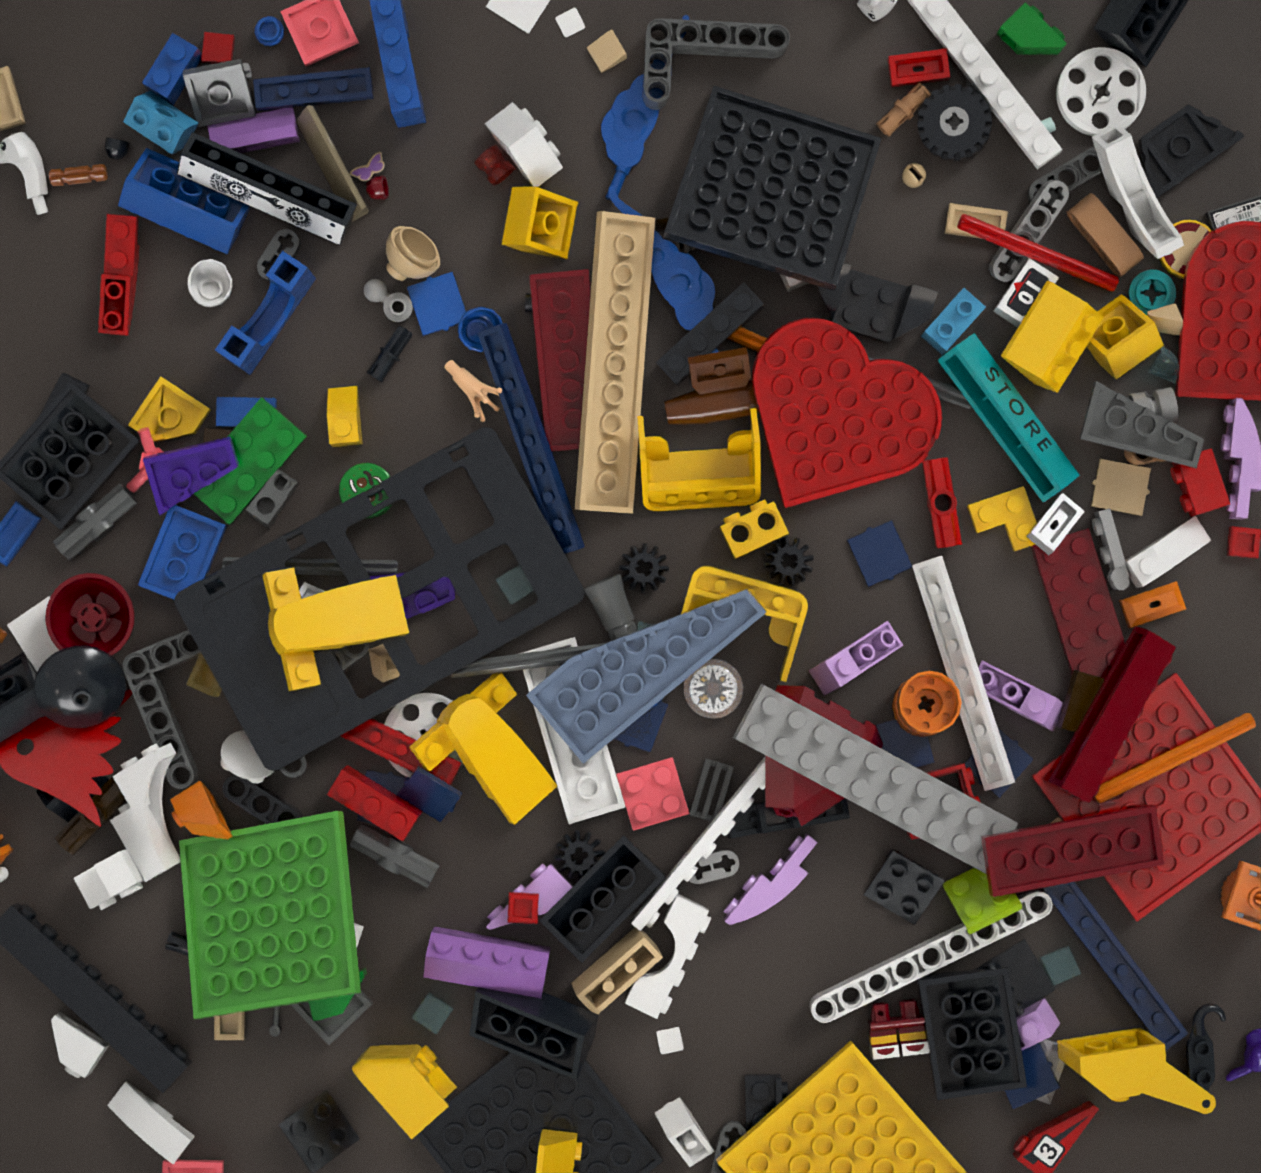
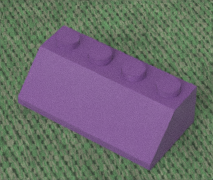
M434 927L426 952L423 978L542 998L551 947Z

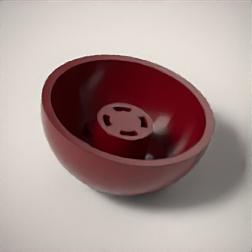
M84 573L65 580L55 589L47 604L45 622L50 639L59 650L72 646H91L113 656L129 640L134 627L135 612L130 596L118 582L101 574Z

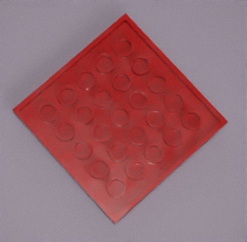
M1177 673L1171 674L1160 682L1155 691L1150 694L1143 706L1142 715L1134 722L1129 731L1128 740L1120 747L1114 758L1115 761L1112 768L1106 772L1100 785L1216 728ZM1227 742L1103 803H1098L1093 797L1088 804L1048 782L1064 752L1031 775L1063 821L1147 805L1156 806L1164 865L1103 876L1135 921L1142 919L1261 832V789Z

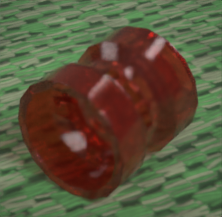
M497 145L488 148L474 162L480 171H485L487 180L492 186L503 182L515 170L514 165L509 160L503 158L502 151Z

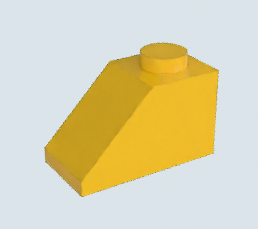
M358 386L328 388L327 423L329 444L333 447L363 445Z

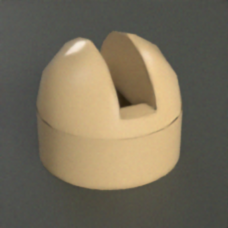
M918 163L907 165L902 173L903 182L911 188L921 186L926 179V170ZM910 168H913L921 177L919 181L909 170Z

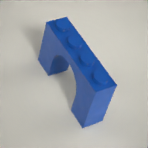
M369 0L391 113L398 128L427 123L422 96L412 62L408 41L410 36L402 1Z
M284 251L281 252L266 274L270 280V286L256 312L242 328L237 329L231 325L215 349L221 356L249 375L252 374L316 280L308 267Z

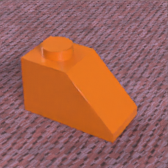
M198 781L170 799L175 810L171 813L172 817L180 828L185 826L194 835L227 840L233 837L213 793L201 781Z

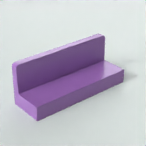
M292 107L257 113L254 117L207 126L210 140L239 153L300 142L295 112Z

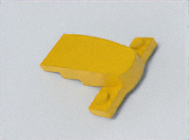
M294 568L266 572L262 575L271 611L269 612L268 619L269 636L276 651L281 655L289 692L321 684L313 651L369 643L409 633L396 575L339 587L303 599L300 596Z
M500 672L493 673L470 694L458 697L449 703L440 714L437 723L409 748L424 769L431 771L450 753L456 750L466 769L476 777L488 798L494 800L509 823L515 825L551 793L557 785L525 743L496 714L517 695L503 673Z

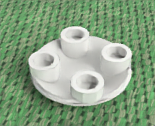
M244 730L231 734L223 742L221 747V766L223 769L230 771L240 778L248 779L255 784L263 782L265 777L274 772L264 767Z

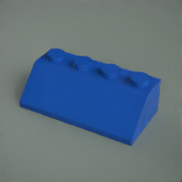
M146 148L125 179L118 206L153 221L160 226L180 233L187 238L205 244L214 250L228 254L240 233L251 207L177 175L178 161Z

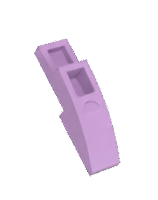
M1235 398L1229 401V405H1226L1224 408L1223 421L1227 423L1226 434L1222 435L1220 450L1224 452V459L1235 460V465H1231L1229 472V481L1233 482L1232 494H1228L1230 505L1226 506V510L1230 512L1229 519L1243 520L1248 518L1250 493L1261 491V445L1256 426L1243 399Z
M805 834L803 838L798 835L788 847V850L791 851L785 861L780 858L770 870V873L773 875L770 880L761 872L757 877L752 874L742 887L745 891L739 900L733 898L723 912L727 914L724 921L729 925L745 921L766 911L785 898L808 874L799 865L817 842L808 834Z

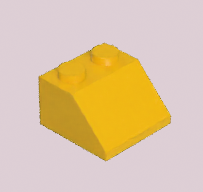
M512 187L502 245L522 252L568 259L578 202L539 187Z
M1121 294L1097 311L1104 318L1086 347L1100 366L1117 380L1163 347L1164 344L1155 322Z

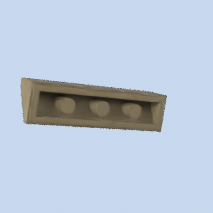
M313 105L306 106L298 116L296 123L333 193L357 204L352 219L353 222L368 214L369 210Z

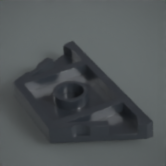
M1188 104L1138 140L1142 167L1156 198H1159L1245 137L1243 133L1227 128L1220 124L1221 121L1211 116L1203 115L1200 110Z

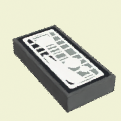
M1261 195L1206 212L1211 231L1232 222L1255 221L1261 223Z

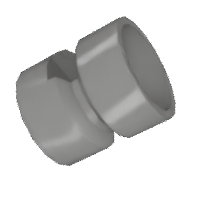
M1171 387L1154 390L1152 395H1149L1146 391L1129 394L1128 398L1178 424V405L1175 393Z

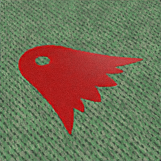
M131 689L125 691L121 705L133 694ZM46 716L41 717L0 743V765L13 779L44 791L67 803L101 827L99 814L89 794L101 795L102 791L91 778L110 775L114 772L112 766L99 754L105 753L121 743L120 738L104 732V730L117 724L121 717L111 716L106 721L87 728H69L53 722ZM23 739H30L34 744L32 752L27 755H21L17 752V745Z

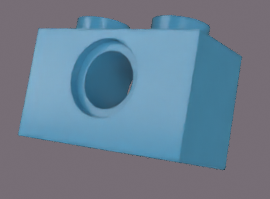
M151 91L134 98L123 121L170 154H174L184 148L191 133H194L198 125L197 121Z
M963 288L924 331L921 337L943 356L986 306Z

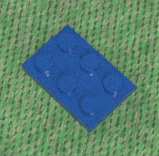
M177 505L169 508L138 586L175 600V596L179 591L204 579L206 573H209L227 525Z

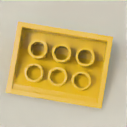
M542 1129L536 1173H579L573 1172L574 1160H581L583 1142H577L578 1133Z

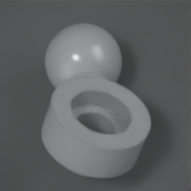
M371 279L365 284V297L371 302L383 303L384 313L389 320L403 322L410 317L413 305L407 295L400 292L389 294L385 283L379 279ZM401 302L404 306L403 311L400 313L394 312L392 309L393 303Z

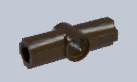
M113 776L101 788L102 794L94 795L91 798L94 805L101 810V826L106 824L112 814L126 801ZM78 812L58 833L55 839L65 851L75 855L100 827L81 812Z

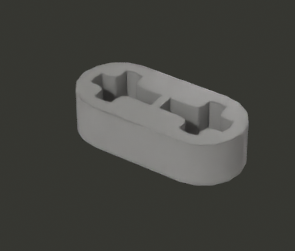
M728 849L712 852L707 859L701 857L698 861L701 867L710 865L711 869L703 871L702 877L696 879L694 874L689 881L694 884H703L730 877L738 871L739 859L733 851ZM727 855L729 859H734V864L730 865L731 870L725 871L723 867L714 868L713 864L721 862V856Z

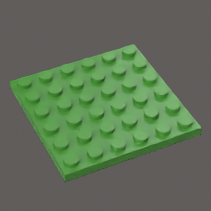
M333 811L232 830L231 834L233 837L228 840L207 836L179 840L194 1019L361 993L344 814L342 811Z

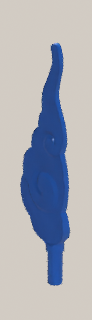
M684 15L682 19L689 20V16ZM686 32L680 35L682 39L684 38ZM655 59L650 64L652 68L657 70L665 67L664 62L659 59ZM643 75L638 76L633 81L630 89L621 92L616 97L612 109L606 113L601 124V135L606 145L607 157L616 165V172L610 187L613 186L616 189L617 195L621 191L626 176L641 161L644 143L653 131L659 115V110L650 109L643 102ZM659 88L649 90V94L653 98L658 99L664 95L663 91ZM608 189L605 198L611 201Z
M613 186L609 187L611 201L623 214L642 216L619 199ZM654 230L651 269L654 281L662 296L675 309L679 324L685 330L691 331L713 310L715 299L714 283L691 255L679 252L672 242L664 240ZM716 348L712 353H716V352H719V351H718V349Z

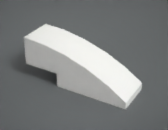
M125 1081L107 1105L134 1133L172 1164L178 1160L195 1137L173 1120V1115L128 1081Z

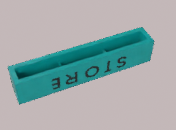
M975 333L938 359L943 369L1042 502L1063 490L1080 476Z

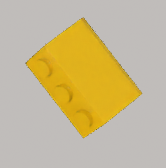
M1046 281L1001 354V357L1034 385L1058 393L1104 317L1087 302L1056 284Z

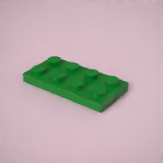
M263 397L258 400L227 436L232 439L239 466L212 484L194 493L196 497L229 525L236 520L270 477L280 469L307 437L303 431Z

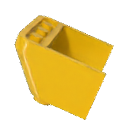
M750 409L751 430H742L731 434L727 440V448L669 452L668 442L661 437H645L643 416H637L643 505L651 511L746 506L756 503L761 496L760 435L757 409Z
M712 566L697 568L692 575L681 614L748 589L767 611L764 615L772 617L769 625L771 639L777 644L787 646L780 671V681L786 682L808 610L805 596L792 589Z
M418 1044L370 1046L352 1066L356 1077L411 1139L449 1107L444 1099L457 1088L435 1062L437 1057L427 1045L424 1047Z

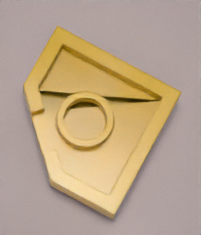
M160 376L128 426L136 431L148 427L153 442L196 434L211 409Z

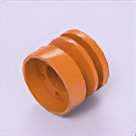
M925 671L917 673L899 686L894 694L892 709L895 720L903 730L914 736L928 737L936 735L954 724L960 714L962 701L960 691L952 679L943 673ZM922 700L930 702L931 706L927 708V712L925 709L920 710L918 708Z

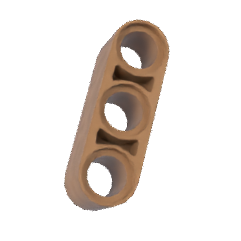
M1089 193L1067 211V216L1116 276L1122 277L1144 259L1139 247L1094 194Z

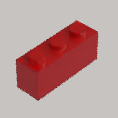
M349 765L341 770L327 793L329 797L401 841H404L409 836L423 812Z

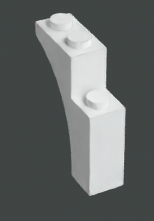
M1117 123L1093 136L1092 140L1109 194L1123 206L1130 233L1157 259L1170 255L1176 249L1184 246L1181 235L1165 214L1147 180L1131 134Z
M157 743L141 752L143 758L138 760L137 757H134L120 765L123 770L113 776L127 804L118 808L120 814L110 821L145 882L181 862L180 856L169 836L162 806L164 778L171 760L176 755L171 743L160 748Z

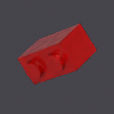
M1212 448L1201 451L1197 468L1172 462L1171 475L1174 483L1180 485L1183 494L1180 496V502L1183 510L1189 512L1190 517L1230 505Z

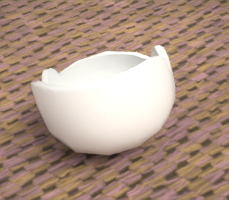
M213 259L199 261L191 268L188 276L187 285L189 293L198 304L211 308L222 305L230 297L233 287L232 278L226 266L222 262Z

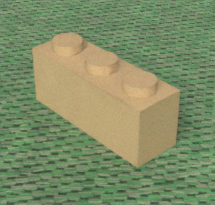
M635 927L571 984L578 999L591 1012L599 1014L659 962L663 956L656 943L643 930L639 931Z

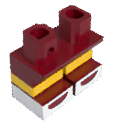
M915 999L899 1001L901 1016L890 1017L887 1002L871 1005V1020H868L870 1056L873 1060L900 1057L899 1050L902 1056L929 1053L924 1017L919 1014ZM896 1029H897V1034H898L899 1046H898V1043H897Z

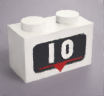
M1029 258L993 312L1014 326L1019 327L1046 281L1055 284L1059 277Z

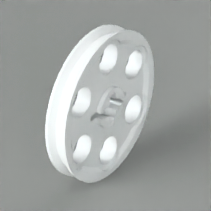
M1098 47L1085 50L1068 62L1057 83L1056 99L1063 118L1071 127L1085 135L1095 136L1117 123L1126 129L1135 121L1145 103L1146 84L1139 66L1128 55L1116 49ZM1099 56L1107 57L1110 61V68L1106 71L1097 69L1094 62L1095 58ZM1073 69L1081 70L1084 74V81L1080 84L1072 83L1068 77L1069 72ZM1123 72L1132 73L1135 78L1134 85L1130 87L1122 85L1119 75ZM1108 79H1110V82L1106 86L1105 94L1108 97L1102 96L1100 99L1097 100L1095 105L1092 106V103L1096 98L1095 95L1097 94V91L1094 89V87L1099 89L1101 88V86H1104ZM1071 98H1078L1083 104L1082 111L1078 113L1071 112L1067 107V101ZM1129 101L1133 105V113L1129 116L1122 115L1118 110L1119 102ZM1103 114L1107 118V126L1103 129L1096 128L1092 124V116Z
M435 693L415 694L400 702L391 710L385 725L395 730H400L405 735L418 740L423 735L422 731L424 729L428 731L437 723V718L434 717L432 711L434 705L443 702L448 706L453 700ZM409 704H414L419 708V716L414 721L406 720L403 715L404 708ZM456 750L449 754L450 757L462 762ZM389 761L402 775L410 777L413 774L408 769Z

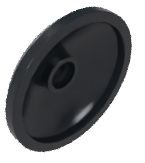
M72 646L55 652L43 662L34 682L35 698L40 710L53 722L69 728H87L106 721L118 710L123 702L126 691L124 673L116 659L107 652L91 646ZM79 694L86 695L84 699L76 698Z

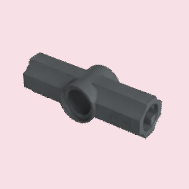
M119 483L98 503L95 502L79 513L76 517V522L57 537L53 543L62 555L69 561H72L92 542L101 540L115 527L114 523L138 502Z
M363 823L359 826L349 845L376 860V863L386 870L397 875L402 874L426 888L429 887L440 866L413 851V848L405 842L392 836L387 837Z

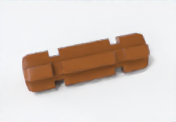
M96 164L92 168L87 165L65 168V171L61 170V168L49 171V181L52 186H63L64 183H68V185L90 183L92 180L100 182L108 179V171L104 164Z

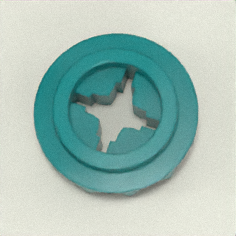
M1146 270L1139 273L1131 281L1128 295L1130 301L1147 315V312L1173 304L1176 298V288L1172 279L1164 272ZM1151 281L1154 291L1164 293V295L1155 297L1152 305L1149 296L1140 294L1149 290Z

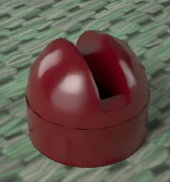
M382 175L369 179L366 184L367 195L374 200L388 199L389 187L386 177Z

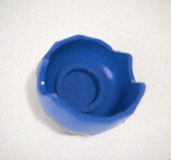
M476 307L468 310L461 317L457 332L460 341L469 350L483 352L477 333L503 323L501 317L493 309Z

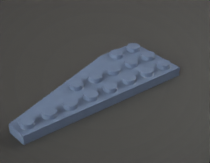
M748 589L742 590L576 654L527 693L526 696L584 764L761 618L767 611Z

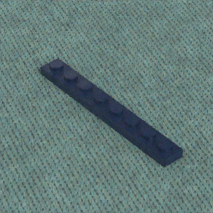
M503 323L479 332L477 334L496 388H502L503 390L501 394H498L539 510L564 554L584 548V542L508 325Z
M1075 882L1041 888L1044 893L1049 895L1053 905L1150 1034L1165 1044V1051L1189 1034Z

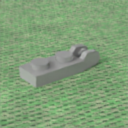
M1111 509L1094 512L1095 519H1092V527L1095 535L1101 537L1103 547L1100 548L1101 559L1104 565H1109V571L1106 575L1107 582H1109L1108 585H1110L1112 590L1124 591V589L1129 587L1130 579H1128L1126 562Z

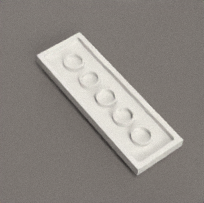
M575 637L522 653L577 647L578 645ZM561 665L524 669L523 672L529 692ZM534 706L568 823L572 824L625 808L608 746L605 745L583 764Z

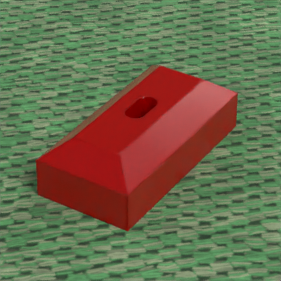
M947 48L891 55L887 58L891 87L950 79ZM913 68H923V71L914 72Z

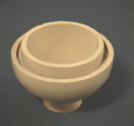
M405 226L395 227L390 232L386 240V255L389 261L386 268L392 277L400 281H404L406 278L420 279L432 275L439 268L440 257L437 247L423 232L413 227Z

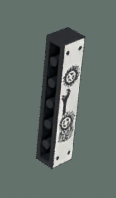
M193 132L180 154L177 175L341 246L352 223L357 204Z

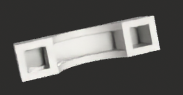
M677 894L663 919L675 940L673 955L663 968L652 973H645L632 984L625 998V1004L656 1019L660 1012L666 1014L672 998L668 995L673 985L679 987L685 971L681 968L686 959L692 960L697 950L698 944L694 943L699 932L705 933L710 923L711 917L707 916L708 908Z

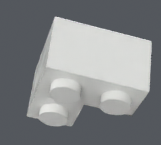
M512 102L485 123L497 143L511 157L523 177L533 187H539L563 168L557 159L561 155L551 141L546 142L544 138L547 135L546 130L538 120L533 119L526 108L520 110Z
M127 849L115 853L93 865L94 867L74 877L89 908L92 909L99 906L101 910L116 903L115 896L120 895L122 899L142 889L141 882L144 881Z

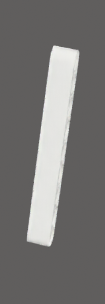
M1033 889L1017 896L1023 909L1017 911V919L1013 924H1005L1004 920L1001 919L990 925L989 935L978 937L977 932L969 935L963 923L817 993L810 1000V1012L815 1020L821 1023L831 1022L1046 917L1052 910V900L1049 895L1040 890ZM1035 896H1041L1044 901L1042 909L1036 912L1032 911L1030 901ZM956 935L963 936V947L959 950H952L949 945L951 938ZM929 948H935L938 953L937 959L932 963H925L923 961V953ZM902 961H908L911 964V971L906 976H899L896 973V967ZM880 974L884 976V984L881 988L872 989L870 987L869 980L873 975ZM849 987L856 988L858 991L857 998L852 1002H846L842 998L844 990ZM823 1000L829 1001L831 1003L829 1013L825 1015L816 1013L817 1003Z

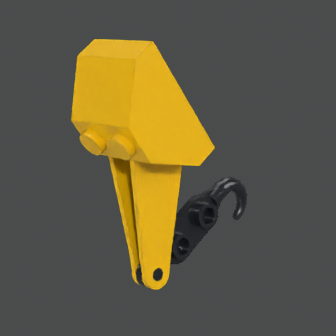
M1208 1003L1198 1008L1193 1015L1192 1030L1186 1043L1188 1077L1166 1062L1165 1044L1142 1028L1057 1040L1058 1058L1112 1101H1127L1129 1097L1143 1093L1202 1114H1208L1216 1106L1215 1098L1209 1093V1087L1215 1080L1213 1042L1204 1027V1019L1208 1013L1215 1012L1219 1015L1220 1020L1224 1022L1226 1021L1225 1012L1217 1004Z

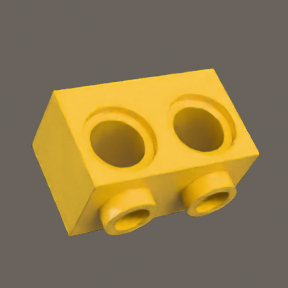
M764 499L751 505L750 513L740 516L739 512L723 519L725 524L720 526L719 529L734 560L789 534L774 501L767 504ZM762 514L771 515L774 519L773 528L769 530L762 529L758 524L759 516ZM741 526L746 529L748 537L744 542H736L732 539L731 531L734 527Z

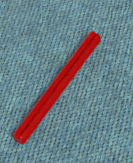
M962 214L959 218L957 228L1101 288L1114 291L1119 283V278L1115 275L972 216Z

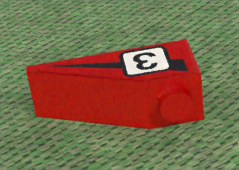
M1087 1101L1030 1130L1027 1136L1021 1135L1013 1147L1016 1150L1013 1156L1034 1173H1053L1099 1108L1092 1102Z

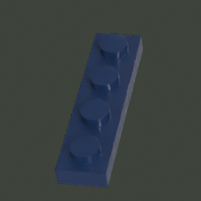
M370 67L253 79L257 111L374 99Z

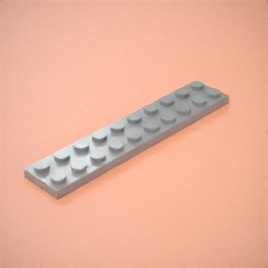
M763 684L757 690L733 736L734 739L985 874L987 873L981 836L1012 831L1018 825L1014 820Z

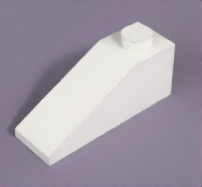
M1197 517L1190 518L1125 560L1129 578L1136 588L1144 587L1211 541Z

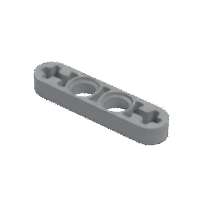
M1058 180L1046 181L1040 187L1010 233L1018 236L1025 235L1027 240L1038 244L1068 200L1069 190L1065 183ZM1059 187L1057 191L1060 194L1059 199L1053 198L1048 206L1053 207L1051 212L1048 208L1039 205L1040 201L1047 203L1051 198V194L1048 192L1050 188L1056 189ZM1041 210L1044 213L1045 220L1042 225L1034 227L1030 222V216L1034 211ZM1000 246L989 264V271L995 279L1008 282L1016 277L1028 257ZM1007 250L1011 254L1019 256L1017 261L1011 258L1008 262L1007 267L1010 269L1008 273L1002 272L999 275L1001 269L997 267L1000 262L1006 263L1010 258L1009 255L1005 254Z

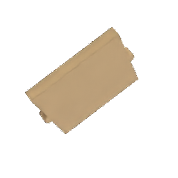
M1099 459L1096 480L1092 481L1094 491L1091 507L1100 509L1110 508L1111 511L1142 516L1146 495L1150 493L1147 488L1151 468Z

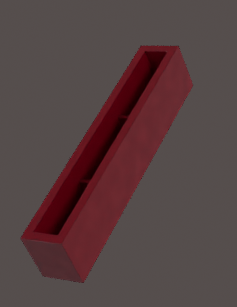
M1137 626L1134 627L1048 782L1088 804L1090 803L1091 799L1097 795L1100 783L1106 772L1112 768L1115 761L1114 758L1120 747L1128 740L1129 731L1134 722L1142 715L1143 706L1148 697L1157 688L1158 679L1163 670L1171 663L1172 654L1176 646L1150 630Z

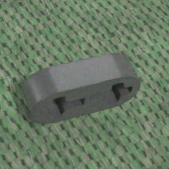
M289 229L278 231L257 263V271L264 280L270 282L266 276L267 270L264 265L266 262L272 264L275 258L280 255L279 252L283 246L280 243L282 238L288 239L291 236V242L294 244L292 248L286 247L284 252L293 258L298 254L301 241L294 231Z

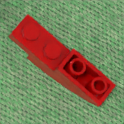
M107 214L98 333L129 335L139 262L140 245H137L139 216Z

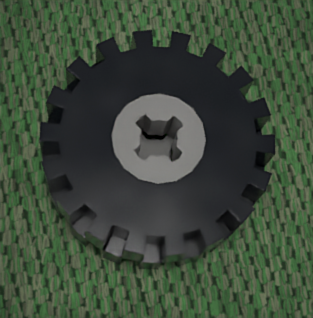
M962 84L942 86V89L934 90L929 98L926 97L922 108L919 110L917 125L920 138L931 154L940 157L942 160H954L956 162L964 158L969 159L976 152L979 153L989 139L992 129L989 105L980 93H976L969 86L967 88L962 87Z

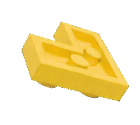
M1024 486L967 505L976 534L1004 524L1014 552L1035 545L1026 537L1037 522Z

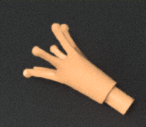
M453 360L446 363L444 368L453 376L454 382L468 396L475 412V418L480 417L481 422L486 420L479 403L480 401L484 404H489L496 412L500 410L487 395L492 393L499 396L498 393H502V388H494L482 383L468 370L459 367Z

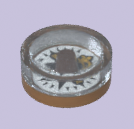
M710 659L685 679L683 686L684 697L689 707L698 715L712 719L722 718L732 713L739 705L743 695V682L740 674L731 664L718 659Z

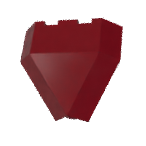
M776 686V692L882 749L883 742L876 725L867 720L862 724L850 717L851 711L831 700L826 704L814 697L815 691L806 686ZM765 755V807L773 808L776 815L787 818L795 816L802 827L844 799V797Z

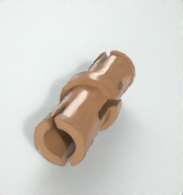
M918 82L906 96L894 102V107L876 123L877 127L887 137H890L901 124L914 117L913 113L923 104L926 97L929 98L931 96L930 92Z

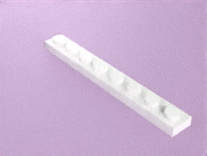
M907 0L943 48H947L949 56L976 91L984 97L989 108L1038 170L1062 152L1060 145L948 0Z
M938 556L912 565L947 676L953 680L960 691L962 701L960 716L984 791L1014 783L1015 780L943 557Z
M765 757L634 915L631 924L639 931L645 925L650 928L660 916V913L657 911L665 902L669 905L679 893L676 887L682 880L688 882L698 870L695 864L701 857L707 859L717 846L713 843L720 834L724 836L728 834L736 823L732 820L739 811L742 813L746 812L755 800L751 796L758 787L761 790L765 788Z

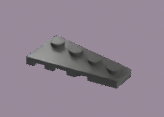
M1094 381L1079 439L1197 468L1204 443L1203 438L1159 416L1148 408L1135 403L1122 394L1111 390L1098 381Z

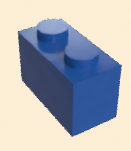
M172 33L142 84L148 91L153 92L174 106L186 86L183 70L196 68L201 62L202 53L196 46Z

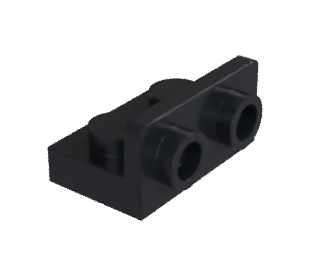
M745 1074L746 1132L788 1096L787 1081L782 1082L780 1074Z

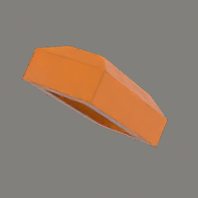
M1177 581L1119 600L1128 628L1186 610ZM1154 601L1159 602L1157 607L1150 608V603Z

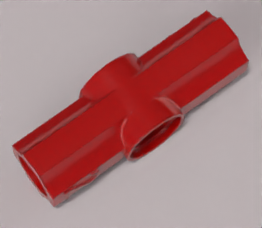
M948 457L922 461L928 497L927 507L931 515L936 549L962 545L956 510L957 499L953 492ZM938 495H944L948 498L949 506L947 510L940 511L936 508L935 499Z

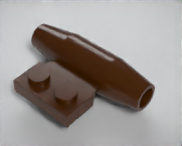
M747 348L688 357L691 384L695 390L664 401L668 425L707 424L751 416L750 409L754 408L759 413L752 381H749L751 373Z

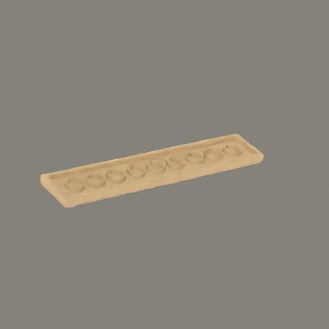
M606 211L597 212L575 510L633 514L639 440L637 416L641 414L655 218Z

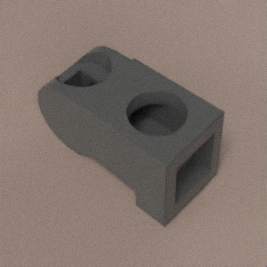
M278 469L247 507V514L270 530L276 518L285 507V503L295 492L299 482Z

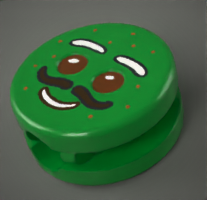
M360 463L351 467L340 481L339 495L341 502L344 503L380 484V482L390 478V474L382 467L372 463ZM384 490L369 497L373 506L388 499ZM392 504L380 510L379 512L369 516L366 519H372L383 515L390 509Z

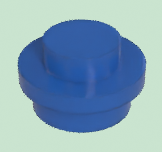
M263 17L255 26V36L261 44L275 46L284 37V27L280 20L275 17Z

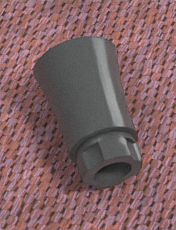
M621 573L598 581L583 589L596 610L604 630L608 631L611 641L638 631L633 621L635 617L624 590Z

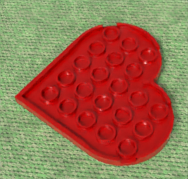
M1232 222L1214 229L1196 245L1188 259L1183 284L1181 311L1183 326L1179 338L1175 396L1241 398L1243 400L1261 401L1260 222Z
M803 318L789 322L775 330L765 340L756 355L752 370V387L784 508L904 474L924 461L935 440H938L942 424V409L938 394L927 377L914 367L897 360H869L864 347L856 336L835 322L821 318Z

